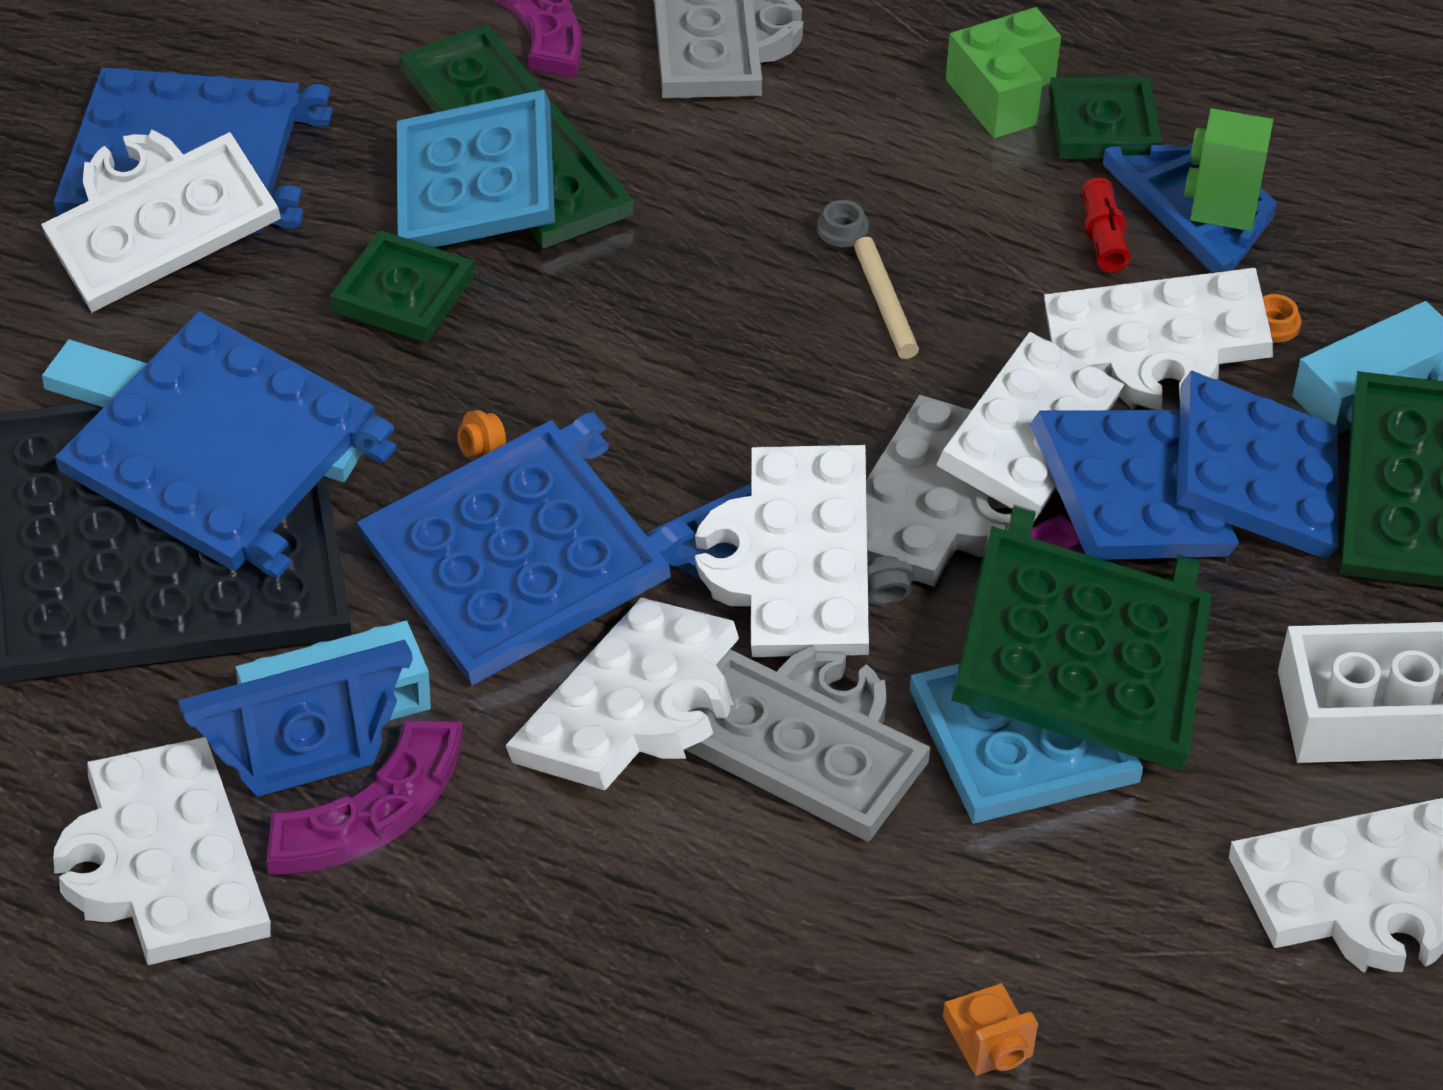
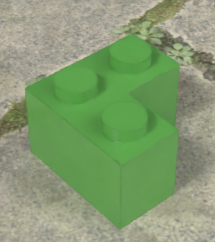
M1037 7L952 32L949 37L945 80L993 139L1036 126L1042 86L1050 84L1051 77H1056L1061 35Z
M1211 108L1207 129L1196 127L1192 146L1191 164L1198 165L1199 169L1189 167L1184 198L1194 200L1190 221L1252 231L1273 125L1272 118Z

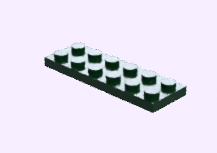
M488 24L400 54V70L434 113L542 90ZM549 97L555 223L526 228L542 249L633 215L634 208L633 198Z

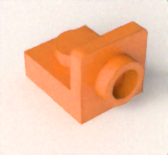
M1002 983L944 1003L943 1018L975 1076L995 1069L1000 1071L1010 1070L1022 1064L1027 1058L1033 1057L1038 1022L1032 1012L1021 1015L1018 1013Z

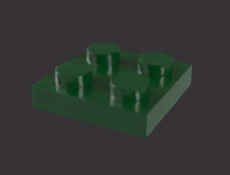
M1051 77L1049 97L1059 159L1104 158L1105 149L1119 146L1123 156L1150 155L1151 145H1162L1150 77Z
M379 230L330 295L331 311L427 343L473 279L474 261Z

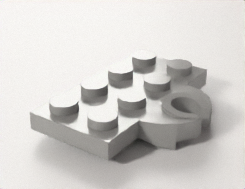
M653 0L662 98L688 99L693 97L762 96L760 63L776 61L791 54L801 43L803 37L804 21H801L802 8L795 0Z
M922 395L918 396L866 480L867 563L878 557L894 556L898 560L905 561L912 566L914 581L934 587L956 549L982 557L991 526L1005 529V526L1009 524L1011 514H1001L994 510L1012 508L936 466L942 451L972 410Z
M813 645L793 654L777 672L729 649L716 664L725 677L733 705H730L727 719L716 718L712 710L708 708L690 710H699L706 714L714 734L704 741L684 749L867 842L872 839L928 764L930 754L929 746L883 724L886 709L885 680H880L874 670L866 664L858 671V681L855 688L848 691L834 690L828 685L842 678L846 666V654L815 652Z

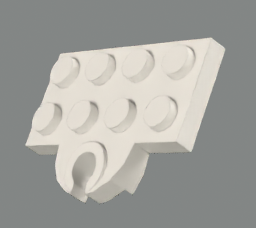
M151 129L149 135L132 134L123 136L129 157L139 161L136 168L128 172L114 170L115 164L112 154L103 146L96 152L90 163H84L83 184L89 201L41 225L45 236L92 313L281 219L278 206L230 132L183 155L169 138Z
M1256 268L1044 294L1051 342L1065 352L1092 367L1102 370L1108 376L1124 384L1119 397L1132 410L1137 405L1162 410V385L1158 383L1162 379L1173 378L1181 381L1179 383L1180 396L1181 383L1191 370L1218 380L1219 364L1273 357V341Z
M1029 332L944 448L936 466L1010 508H1013V505L1016 504L1035 510L1036 519L1054 491H1058L1030 423L1039 410H1110L1124 384L1108 376L1102 370L1092 367L1065 352L1054 343Z
M865 445L752 447V496L728 500L711 510L699 525L695 535L696 548L708 550L718 543L727 542L735 545L738 549L727 558H715L708 553L695 555L696 569L699 577L711 591L713 599L729 606H751L752 657L792 656L811 645L814 646L815 652L869 655Z
M641 597L506 744L512 763L606 790L639 752L662 759H686L684 749L704 741L714 734L708 716L699 710H690L708 708L712 710L716 718L727 719L730 705H733L725 677L716 664L739 639L734 621Z
M205 737L87 762L88 778L98 809L79 816L62 831L54 848L53 857L54 873H65L59 876L60 893L68 902L84 912L85 920L108 923L132 917L147 965L270 937L271 922L211 749ZM86 861L95 862L100 865L97 870L90 873L82 874L69 871L76 864Z
M1443 798L1231 841L1229 859L1274 948L1332 936L1344 957L1363 973L1366 972L1368 966L1390 972H1403L1406 960L1405 947L1391 936L1393 933L1409 934L1419 942L1420 952L1418 959L1425 967L1434 963L1443 954Z

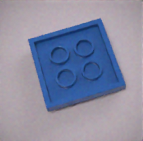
M1191 370L1181 383L1176 504L1328 560L1338 548V426Z
M1039 410L1030 423L1086 555L1101 560L1176 558L1178 554L1185 557L1229 556L1239 544L1231 524L1176 504L1180 420L1178 410Z

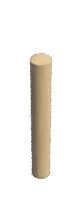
M861 237L854 243V249L900 358H912L918 353L919 348L873 239L871 237Z

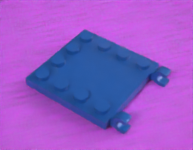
M101 68L54 199L56 217L89 201L83 184L84 163H90L96 152L103 146L112 154L115 164L114 170L128 172L138 166L139 161L129 157L123 136L132 134L149 135L152 129L169 138L184 155L230 132L278 206L281 219L271 224L288 229L299 228L304 211L302 208L291 207H298L301 188L284 185L274 190L294 122L308 123L316 127L329 125L333 113L332 108L317 105H327L331 93L330 87L314 84L308 86L300 93L299 83L238 79L224 76L188 75L175 72L139 71L125 68ZM262 228L253 233L261 234Z
M199 311L55 456L60 472L234 572L246 560L265 574L278 579L292 561L286 555L281 554L288 546V542L272 531L351 446L361 450L374 461L384 463L397 449V445L387 440L394 431V426L385 419L375 416L373 405Z
M594 412L580 416L572 424L561 430L550 420L357 522L360 537L471 686L671 577L669 565H684L697 555L696 550L688 542L694 537V532L682 518L669 522L661 530L647 537L584 460L596 458L609 449L608 443L600 435V433L606 430L605 425Z

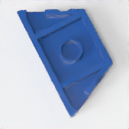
M1193 144L1184 147L1151 145L1150 155L1123 156L1120 146L1105 149L1103 166L1212 273L1234 270L1274 218L1277 202L1260 187L1252 231L1190 221L1194 200L1184 198L1189 167L1199 169L1198 165L1191 164L1192 159L1190 158Z
M404 639L178 700L179 708L185 721L191 727L195 726L210 742L213 751L227 765L233 766L241 780L259 797L373 765L382 743L381 731L384 725L390 721L397 703V698L393 693L402 668H410L413 660L412 651Z

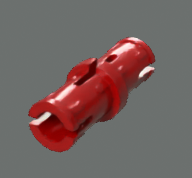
M1104 178L1088 180L1082 186L1084 191L1080 190L1087 214L1084 223L1086 234L1094 242L1099 268L1109 273L1122 271L1129 265L1128 260H1131V254L1124 236L1127 227L1125 216L1117 208L1114 189L1109 180Z

